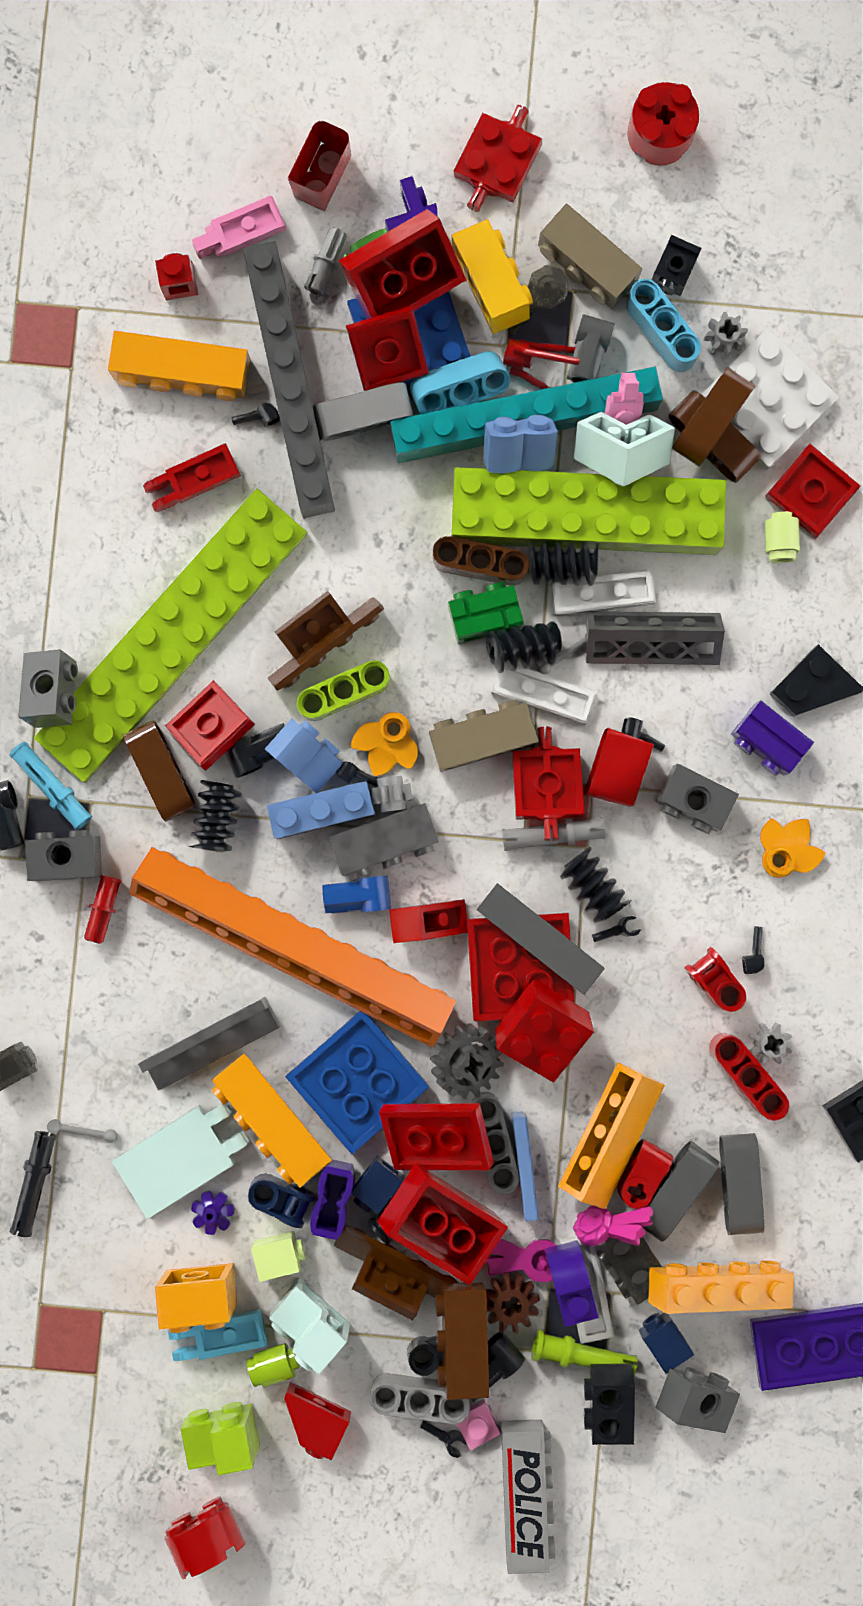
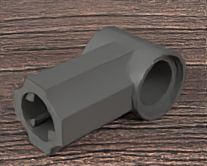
M585 314L582 315L574 342L576 348L573 357L578 358L580 363L578 365L570 364L566 379L576 383L597 378L603 353L607 352L615 323Z

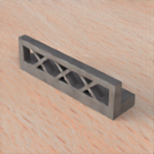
M586 611L587 643L585 660L586 663L720 665L725 633L721 613ZM595 641H609L614 645L608 652H594ZM634 641H643L648 646L641 653H631L626 648ZM667 642H677L681 646L675 653H664L660 649ZM702 642H714L713 654H699L694 648Z
M266 997L146 1058L138 1063L142 1073L148 1070L159 1091L280 1028V1025Z

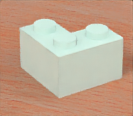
M599 412L577 422L574 459L586 465L590 470L597 471L606 476L614 483L625 486L670 464L675 427L650 414L625 425L605 413Z
M300 1279L294 1283L272 1309L269 1317L273 1322L271 1324L272 1327L282 1337L287 1338L290 1336L295 1341L292 1352L296 1354V1361L307 1371L313 1369L320 1375L347 1343L350 1322Z

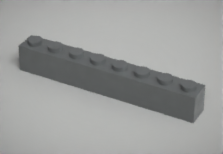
M276 241L244 247V257L302 517L308 518L335 512Z

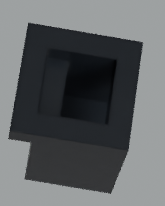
M671 235L653 274L652 281L665 294L681 296L702 248ZM671 264L680 267V269H674Z

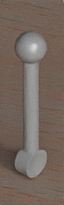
M587 633L585 638L557 655L555 664L550 665L548 662L543 661L542 666L538 667V671L542 674H548L551 667L585 646L587 643Z
M57 1119L51 1120L47 1124V1130L52 1134L63 1131L104 1138L108 1143H113L117 1139V1133L112 1129L104 1132L63 1125Z

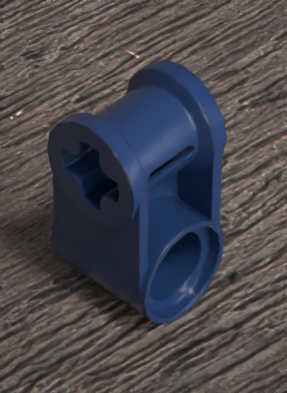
M267 1173L256 1176L252 1180L248 1192V1201L253 1208L277 1218L286 1225L299 1229L303 1228L304 1221L302 1219L310 1202H314L316 1199V1194L302 1186L299 1188L297 1184L292 1183L289 1185L286 1181ZM259 1185H268L274 1194L269 1199H261L256 1195L255 1189ZM298 1200V1204H297L295 1210L292 1211L293 1208H294V1205H295L296 1201Z

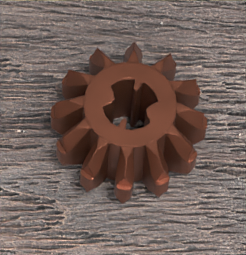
M506 1272L503 1273V1283H500L496 1278H492L490 1282L494 1290L486 1289L488 1300L487 1312H491L487 1317V1321L489 1324L499 1321V1331L504 1332L507 1325L510 1324L513 1333L517 1334L519 1332L518 1323L522 1322L527 1328L531 1326V1321L527 1315L538 1316L539 1310L534 1304L540 1301L538 1293H531L534 1289L532 1281L522 1285L523 1275L520 1273L515 1276L514 1281H510L509 1273ZM511 1297H516L517 1304H512L510 1308H506L505 1301H510Z

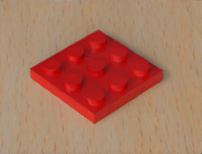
M569 913L537 914L571 941ZM487 918L467 919L473 1021L502 1020L533 979L575 1003L574 987L490 920Z

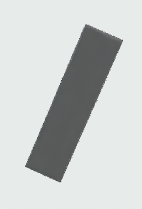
M498 883L476 909L583 995L586 994L605 969Z

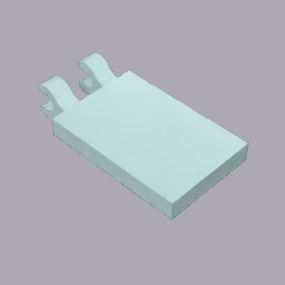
M221 1103L207 1113L199 1105L111 1161L147 1219L236 1163L231 1154L247 1146L250 1139L244 1130H241L224 1142L218 1135L213 1125L227 1118L232 1113L227 1103L225 1105Z

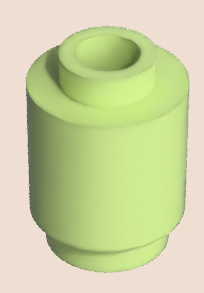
M791 512L772 513L771 519L765 520V553L769 555V562L787 563L796 561V553L800 552L799 519L792 517Z

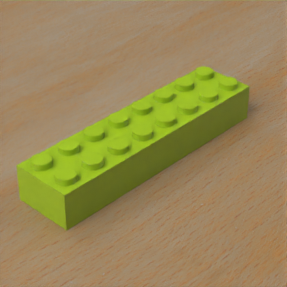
M455 467L451 537L491 545L530 547V542H533L534 547H541L542 542H546L549 548H554L556 542H560L562 548H568L569 543H574L576 549H581L583 543H587L589 549L594 550L596 544L599 543V550L717 555L724 548L726 480L644 476L628 485L622 486L614 483L602 474L525 470L511 473L488 472L487 469Z

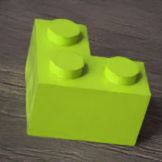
M232 1402L224 1405L222 1410L209 1412L208 1409H199L185 1417L180 1431L188 1470L216 1465L217 1474L220 1476L253 1469L260 1441L252 1403L242 1405V1402Z

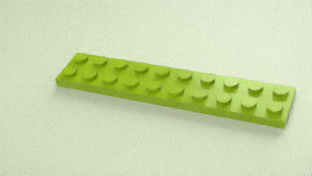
M256 488L74 692L76 709L72 715V725L42 727L33 738L82 782L87 783L124 741L123 734L134 730L303 541L308 532L262 491Z

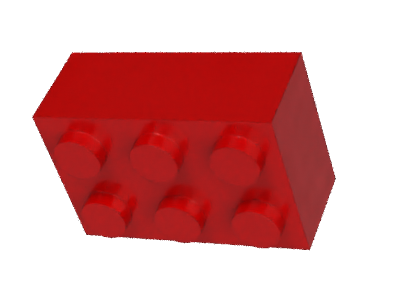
M428 209L338 260L366 319L411 306L413 311L467 281L440 218Z
M415 1163L377 1220L388 1237L469 1286L508 1229L505 1222L494 1211Z

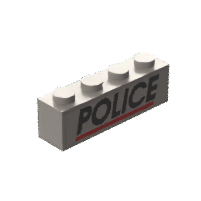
M542 1419L501 1421L508 1574L550 1573L549 1559H555L554 1536H548V1524H554L553 1501H547L546 1489L553 1488L551 1466H545V1454L551 1453L550 1431H544Z

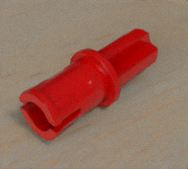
M100 875L94 902L89 904L92 910L84 935L85 940L98 944L104 942L111 914L116 913V910H113L122 880Z

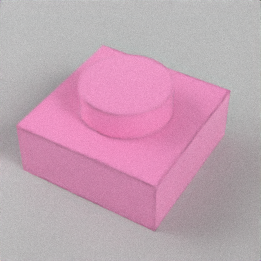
M485 1399L470 1406L468 1417L463 1422L457 1424L470 1450L501 1434V1430Z

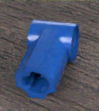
M388 875L358 878V881L322 885L325 914L354 910L371 912L391 909Z

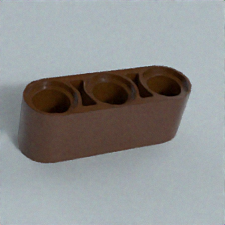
M727 367L681 432L672 449L700 467L745 403L755 385Z
M695 390L691 391L668 414L669 420L680 433L705 399L701 393ZM730 423L706 458L728 480L737 483L761 459V455L756 447Z
M444 536L438 539L433 546V563L438 570L445 573L494 583L505 582L506 585L516 586L525 580L529 570V560L519 550L451 536ZM449 547L456 552L457 556L453 561L445 562L439 558V551ZM477 554H483L489 559L490 564L483 569H479L472 564L471 559ZM509 561H517L522 566V572L518 575H510L505 571L504 565Z
M152 720L123 734L129 752L162 819L167 822L196 808L194 798L156 721Z

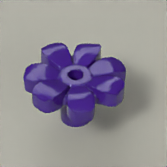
M205 1191L201 1194L202 1202L199 1200L193 1202L191 1211L198 1214L192 1220L196 1228L205 1225V1233L208 1235H214L217 1231V1226L222 1231L228 1229L231 1223L226 1217L234 1215L235 1207L233 1204L225 1205L228 1199L227 1194L221 1191L214 1198L211 1191Z

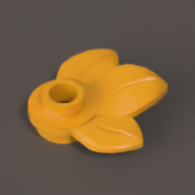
M397 712L385 714L379 722L363 724L356 731L351 741V748L369 751L368 762L374 776H380L389 772L397 762L401 766L411 769L418 756L417 745L409 736L411 732L410 723L403 714ZM392 723L398 724L401 728L399 734L395 736L390 735L387 730L388 726Z
M770 818L764 824L760 833V841L765 850L762 856V866L770 876L782 878L790 875L793 871L807 873L821 863L826 853L818 847L808 845L810 840V823L808 819L793 820L782 827L777 820ZM777 854L781 855L784 859L781 867H776L773 864V858Z

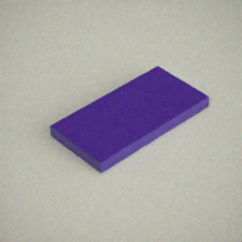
M863 1303L749 1319L758 1383L761 1391L863 1377Z

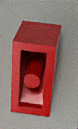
M465 899L389 909L393 943L423 941L468 933Z
M289 1382L284 1400L300 1446L304 1447L305 1451L314 1458L323 1459L325 1457L332 1461L350 1423L351 1411Z

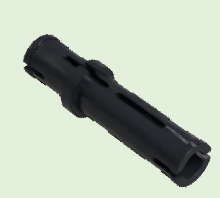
M35 1131L29 1160L24 1162L23 1169L26 1172L12 1227L10 1228V1233L16 1235L17 1231H19L17 1235L19 1237L32 1236V1228L46 1175L51 1172L52 1166L49 1162L57 1136L52 1133L48 1136L49 1132Z

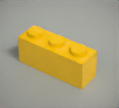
M486 219L451 234L453 250L492 334L494 335L530 319L529 305L533 304L532 296L526 285L521 286L517 279L519 276L517 265L513 257L507 258L503 250L506 246L500 230H493L489 219Z

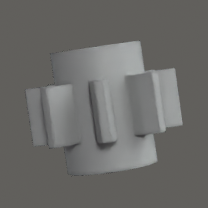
M723 312L719 322L711 318L708 327L712 331L706 333L704 341H711L712 354L716 351L724 352V356L727 358L733 347L738 351L742 349L744 343L739 338L745 337L748 329L741 328L739 323L740 315L733 318L728 317L727 312Z
M402 776L378 778V787L371 788L373 805L380 804L381 813L406 810L405 801L412 800L411 784H403Z
M776 1022L773 1024L772 1029H768L764 1023H759L761 1031L757 1034H749L754 1039L755 1044L749 1051L753 1054L761 1052L760 1062L763 1064L768 1062L769 1057L773 1058L776 1063L781 1064L780 1056L785 1052L792 1053V1050L787 1047L786 1042L792 1037L791 1034H780L781 1025ZM768 1036L777 1039L773 1043L774 1049L772 1051L764 1047L768 1043Z

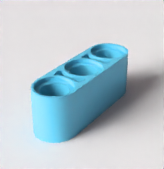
M650 279L637 281L632 286L627 300V310L630 316L672 370L677 372L690 370L701 351V343L698 337L654 281ZM646 295L650 298L651 303L646 305L640 304L635 296ZM665 321L670 325L671 330L662 331L657 328L655 323ZM676 348H687L691 353V357H680L676 352Z
M487 351L430 370L429 374L414 378L409 387L420 414L473 404L499 395L509 387L510 375L500 356L495 352Z

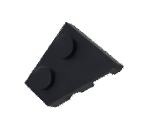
M817 644L769 694L794 717L862 693L863 686Z
M863 1080L822 1105L851 1156L857 1163L863 1160Z

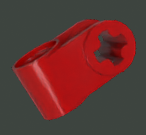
M709 947L707 954L692 966L688 964L684 967L695 984L705 992L717 1008L728 1012H735L744 1006L747 999L744 987L731 973L726 962L712 947ZM727 986L734 988L737 995L735 1002L731 1005L723 1004L720 997L721 991Z
M641 1139L636 1145L629 1163L618 1182L617 1193L620 1198L631 1208L641 1209L646 1207L651 1202L660 1182L668 1173L673 1162V1155L651 1142ZM630 1186H638L642 1191L639 1196L636 1194L631 1196L628 1188Z

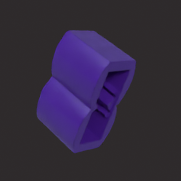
M331 1159L332 1161L323 1168L319 1179V1197L311 1215L310 1227L312 1235L337 1240L345 1225L348 1212L347 1201L353 1189L355 1169L351 1163Z

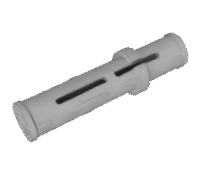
M603 817L575 822L572 819H565V823L557 824L559 840L552 841L551 828L550 841L544 840V825L502 829L503 839L517 838L516 840L503 841L504 851L568 842L569 846L575 845V841L605 839L604 829L590 831L591 828L604 827Z

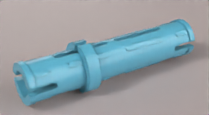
M27 742L20 743L11 751L9 756L16 761L50 800L49 805L54 810L58 809L75 830L81 829L92 819L93 816L73 796L75 792L71 787L66 788L49 767L30 748Z

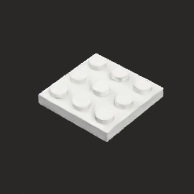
M769 328L729 366L730 369L755 385V388L731 423L759 451L761 459L758 463L765 470H768L839 398ZM720 376L702 393L705 398Z

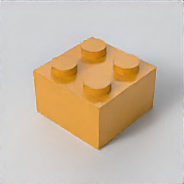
M234 1263L166 1270L155 1286L159 1330L169 1329L170 1333H182L190 1330V1326L204 1325V1329L212 1330L225 1326V1323L230 1322L237 1306Z

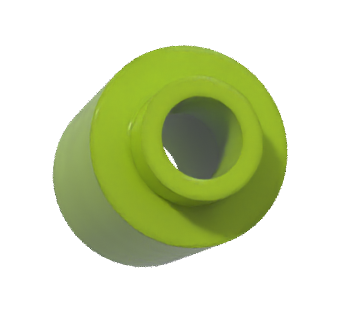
M283 1343L254 1353V1357L247 1360L248 1374L253 1386L262 1385L265 1388L296 1377L295 1369L300 1368V1364L295 1359L296 1354L292 1352L293 1348L289 1349L287 1343Z

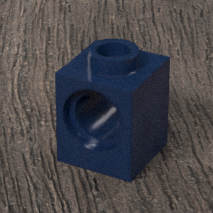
M376 1155L353 1186L351 1194L355 1196L353 1199L354 1203L368 1213L373 1210L379 1214L403 1183L404 1175L398 1170H394L392 1165L379 1155Z
M655 1313L644 1320L642 1323L643 1327L639 1329L640 1335L665 1374L669 1372L670 1368L675 1369L694 1356L691 1347L669 1314L662 1313L660 1315V1313Z

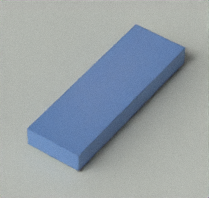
M523 1111L513 1112L511 1115L523 1215L525 1221H534L539 1217L527 1117Z

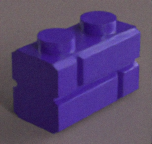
M761 700L750 708L731 733L736 738L734 744L748 755L754 752L763 759L761 762L762 767L775 776L779 773L783 776L790 774L814 744V741Z

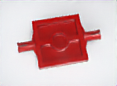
M517 105L510 121H501L482 112L453 170L455 178L469 183L475 189L470 201L467 203V207L472 211L473 209L475 212L480 211L487 195L499 196L514 202L542 146L541 137L531 134L521 127L526 116L529 114V110L525 106L522 108V105Z
M544 726L537 728L539 747L531 750L512 751L516 820L537 819L544 821V840L550 841L551 828L552 841L559 840L557 820L569 817H583L585 813L580 748L562 749L552 746V727L546 726L545 729L546 739L544 737Z

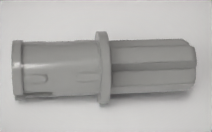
M332 227L328 230L319 254H314L313 259L315 262L304 288L315 295H324L333 270H337L339 266L336 262L347 238V234L339 228Z

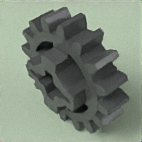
M468 1023L464 1031L457 1025L455 1026V1034L453 1036L446 1032L443 1034L446 1040L444 1044L436 1043L434 1045L439 1050V1054L430 1057V1060L436 1065L431 1069V1073L437 1078L436 1083L452 1097L458 1094L463 1099H467L470 1091L478 1097L480 1096V1088L482 1086L488 1090L491 1089L489 1083L491 1078L499 1079L500 1076L495 1072V1069L504 1066V1062L498 1058L503 1053L497 1050L496 1037L483 1026L477 1029L473 1024ZM471 1042H479L482 1046H479L477 1043L472 1045ZM451 1077H456L457 1079L463 1078V1080H455Z

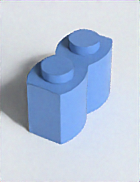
M532 415L520 421L510 417H499L494 421L485 423L483 461L487 471L492 473H511L519 470L543 471L554 468L558 431L553 420L543 415Z
M291 718L265 750L315 793H318L343 764L336 757L340 751L326 738L320 743L316 739L320 733L307 721L304 720L299 724Z

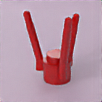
M510 338L503 364L511 367L510 375L520 377L542 390L551 387L523 370L524 367L530 369L534 357L578 365L580 360L566 355L551 353L574 354L576 347L535 343L522 339L518 341Z

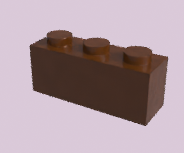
M473 1282L470 1286L466 1283L441 1284L442 1295L435 1296L436 1316H442V1330L436 1331L437 1352H443V1366H437L438 1388H444L447 1400L489 1398L486 1288L483 1282Z

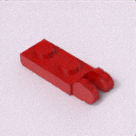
M225 443L165 470L166 473L147 481L143 487L148 494L157 492L171 483L174 492L152 503L154 511L160 512L175 506L178 502L181 504L240 477L241 474Z

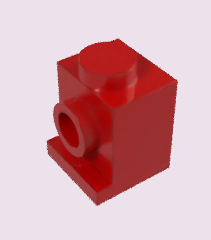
M171 253L165 255L163 259L155 260L159 287L166 301L199 295L194 266L189 255ZM186 285L181 287L170 288L174 286Z

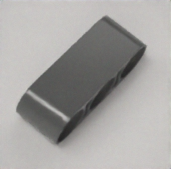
M481 1092L480 1096H475L471 1103L489 1101L496 1107L492 1116L483 1117L487 1136L499 1135L504 1139L503 1146L500 1149L491 1150L494 1164L490 1171H486L491 1189L498 1194L506 1195L512 1193L517 1188L519 1174L501 1104L494 1094ZM501 1168L509 1169L512 1172L511 1180L505 1184H500L493 1178L495 1172Z
M756 1134L721 1135L719 1137V1153L728 1235L764 1233L760 1158Z
M693 1141L687 1142L674 1158L668 1173L660 1182L651 1202L646 1206L651 1207L653 1210V1215L650 1218L653 1224L651 1226H642L643 1229L659 1241H665L713 1177L719 1166V1161Z

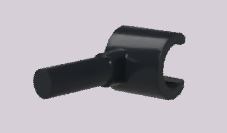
M266 402L250 413L233 416L232 423L236 425L261 418L264 426L269 427L278 423L280 416L276 407Z
M632 717L624 719L622 733L654 744L653 748L660 752L664 750L665 744L649 736L647 733L641 732L642 720Z
M343 762L341 767L335 772L336 775L348 784L356 776L360 780L367 781V783L378 787L377 777L365 773V771L360 770L351 762Z
M623 917L619 920L618 925L592 934L594 943L618 935L626 937L638 935L641 929L628 932L626 929L627 921L637 917Z
M754 926L752 955L742 956L744 974H755L764 968V958L761 954L763 927Z
M424 1420L419 1427L444 1442L449 1455L458 1458L461 1456L460 1451L451 1446L453 1442L460 1441L467 1445L462 1433L458 1430L446 1432Z

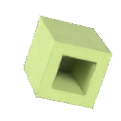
M294 1231L255 1240L251 1247L259 1282L300 1272L302 1260H306L302 1239L296 1240Z

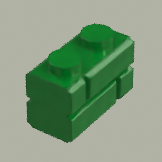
M498 582L486 586V592L473 595L472 590H466L453 595L454 600L448 601V609L457 644L485 638L488 631H492L495 634L500 629H505L508 632L512 627H518L519 629L523 627V617L514 585L506 587L505 582Z

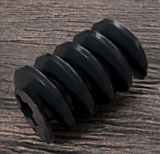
M530 542L529 575H531L534 585L540 583L542 575L545 576L547 585H552L557 575L561 585H566L569 576H572L574 585L579 586L582 577L585 576L588 586H593L598 574L599 543L596 544L593 553H590L587 543H583L580 552H576L574 543H569L566 552H563L560 542H556L553 551L549 552L546 542H542L539 551H536L533 542Z
M553 621L547 625L538 623L534 628L531 625H525L521 630L518 627H512L508 632L505 629H500L495 634L492 631H488L486 634L488 656L498 673L504 672L506 662L511 671H516L518 660H520L524 669H529L530 658H533L537 667H541L543 656L546 657L548 664L553 665L556 662V654L561 651L562 647L560 629Z
M201 780L200 783L208 787L209 790L198 792V797L207 802L206 804L196 806L195 809L204 814V817L193 819V823L201 827L202 830L191 832V837L198 840L199 844L189 847L221 853L231 851L232 846L224 842V839L234 837L235 833L227 829L226 826L237 824V820L231 817L229 812L238 811L240 808L231 802V799L242 797V793L234 789L233 785Z
M590 846L564 865L565 869L560 878H573L568 889L581 888V892L576 899L578 901L590 900L584 910L586 912L597 910L598 913L593 919V922L597 923L609 919L632 900L620 902L625 891L623 889L612 891L617 882L615 878L604 881L608 869L607 867L595 869L600 858L598 856L590 859L587 858L592 850Z

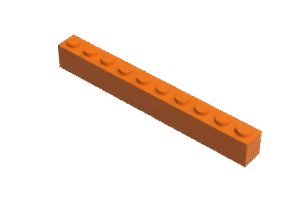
M151 847L132 877L130 895L432 1048L440 1037L456 1003V1000L450 998L444 991L432 989L418 982L414 976L406 973L402 974L392 969L384 961L371 958L359 952L353 945L341 943L327 936L319 928L307 926L298 921L293 915L287 912H280L268 906L262 899L250 897L238 891L232 884L221 882L207 875L202 869L195 866L191 867L177 860L169 852L159 851Z

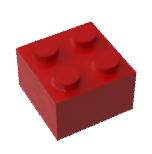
M535 979L531 981L495 1028L498 1051L553 1083L594 1033L589 1011Z

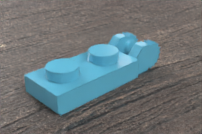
M262 1309L233 1314L230 1322L225 1323L224 1327L208 1330L204 1329V1325L190 1326V1330L182 1333H170L168 1331L169 1340H180L195 1336L196 1345L180 1347L173 1351V1361L189 1360L198 1357L199 1360L261 1348L268 1344Z

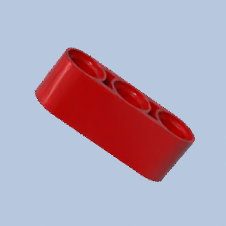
M728 1033L715 1035L710 1041V1054L747 1101L759 1114L768 1120L776 1121L784 1118L790 1107L787 1096L739 1038ZM726 1041H732L735 1046L734 1053L729 1058H722L719 1051L720 1046ZM754 1068L756 1071L754 1082L748 1085L743 1084L741 1076L744 1070ZM775 1094L778 1099L777 1106L771 1111H765L763 1108L765 1098Z

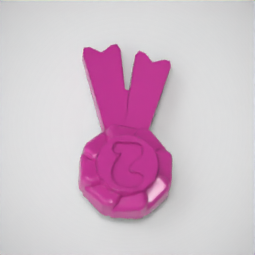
M591 1205L587 1210L577 1214L573 1230L581 1244L586 1246H598L610 1237L639 1246L640 1238L646 1234L642 1226H651L653 1224L650 1219L653 1215V1210L651 1207H645L612 1216L607 1208L603 1209Z
M501 1238L492 1251V1254L500 1256H489L486 1261L489 1265L488 1275L492 1276L523 1269L533 1281L550 1282L553 1279L545 1248L556 1246V1244L549 1239H534L524 1248Z

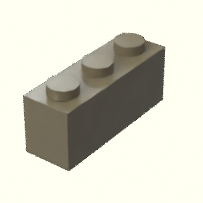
M567 203L540 232L538 246L542 255L550 262L556 261L565 269L566 275L574 283L580 284L581 282L587 287L592 298L600 305L604 306L606 304L613 310L640 278L643 268Z
M516 699L499 704V711L486 714V710L481 709L466 714L467 720L454 724L452 718L433 724L435 729L429 731V736L440 772L536 745L539 741L527 703L519 705Z

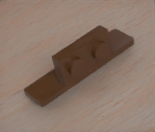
M328 591L274 631L294 658L271 674L268 680L277 691L281 688L291 687L300 678L299 674L309 667L314 668L326 659L325 654L335 647L339 648L347 644L353 638L352 634L362 626L367 627L373 624L379 618V613L384 610V607L377 599L372 597L347 616Z
M344 1225L341 1235L334 1243L336 1248L363 1261L351 1289L412 1321L419 1311L425 1293L435 1298L436 1295H442L441 1284L459 1283L454 1277L444 1275L428 1267L421 1260L408 1257L397 1251L392 1245L381 1243L367 1236L364 1231L358 1228Z

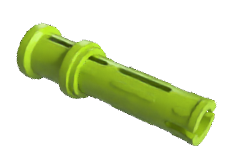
M541 1329L536 1330L531 1349L532 1361L537 1362L539 1359L557 1362L563 1368L570 1367L571 1364L590 1368V1364H632L633 1375L635 1376L637 1365H633V1363H637L636 1355H628L575 1343L571 1336L566 1335L564 1338L544 1334V1331Z

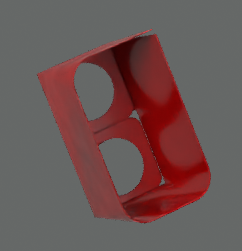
M326 121L314 123L288 176L294 198L320 210H326L352 156L349 135L345 130ZM326 151H334L341 157L332 174L323 172L318 164L320 156ZM319 180L326 185V188L321 192H315L306 188V185L310 181Z
M606 728L602 734L584 790L586 794L583 795L633 807L654 744L614 729Z

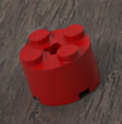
M661 82L640 91L634 103L627 130L628 142L635 154L638 153L645 158L646 162L652 165L662 166L678 161L689 149L699 123V107L692 95L691 89L685 84Z
M221 1496L202 1506L203 1510L194 1517L188 1512L171 1522L172 1526L165 1531L166 1536L164 1539L182 1579H186L189 1573L191 1577H194L228 1559L226 1555L228 1549L234 1546L236 1552H238L246 1543L228 1502L223 1503Z

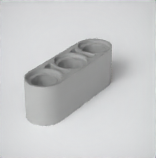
M394 383L325 401L313 406L320 441L335 440L391 425L390 420L413 416L406 383Z
M385 1373L377 1376L371 1386L370 1404L373 1410L381 1415L459 1424L468 1417L470 1411L469 1399H461L463 1404L457 1409L446 1406L447 1398L444 1388H438L436 1379ZM382 1388H388L394 1392L395 1396L389 1400H383L377 1395V1392ZM421 1392L426 1394L429 1400L424 1404H416L411 1400V1397L415 1393Z

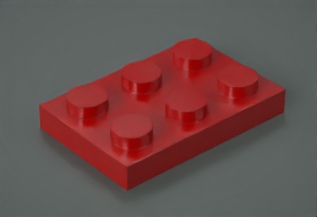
M480 1103L383 1104L379 1111L394 1170H411L415 1163H417L426 1170L490 1171L494 1164Z

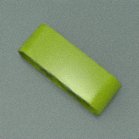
M376 660L368 661L303 690L297 698L298 710L304 718L310 721L322 720L384 692L390 685L389 670L384 663ZM373 669H378L385 675L383 682L376 686L368 684L365 680L367 673ZM349 683L353 686L351 697L343 700L335 696V689L339 684ZM317 696L322 699V707L318 712L308 713L305 711L304 704L309 697Z

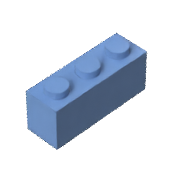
M367 781L266 805L274 839H282L376 816Z

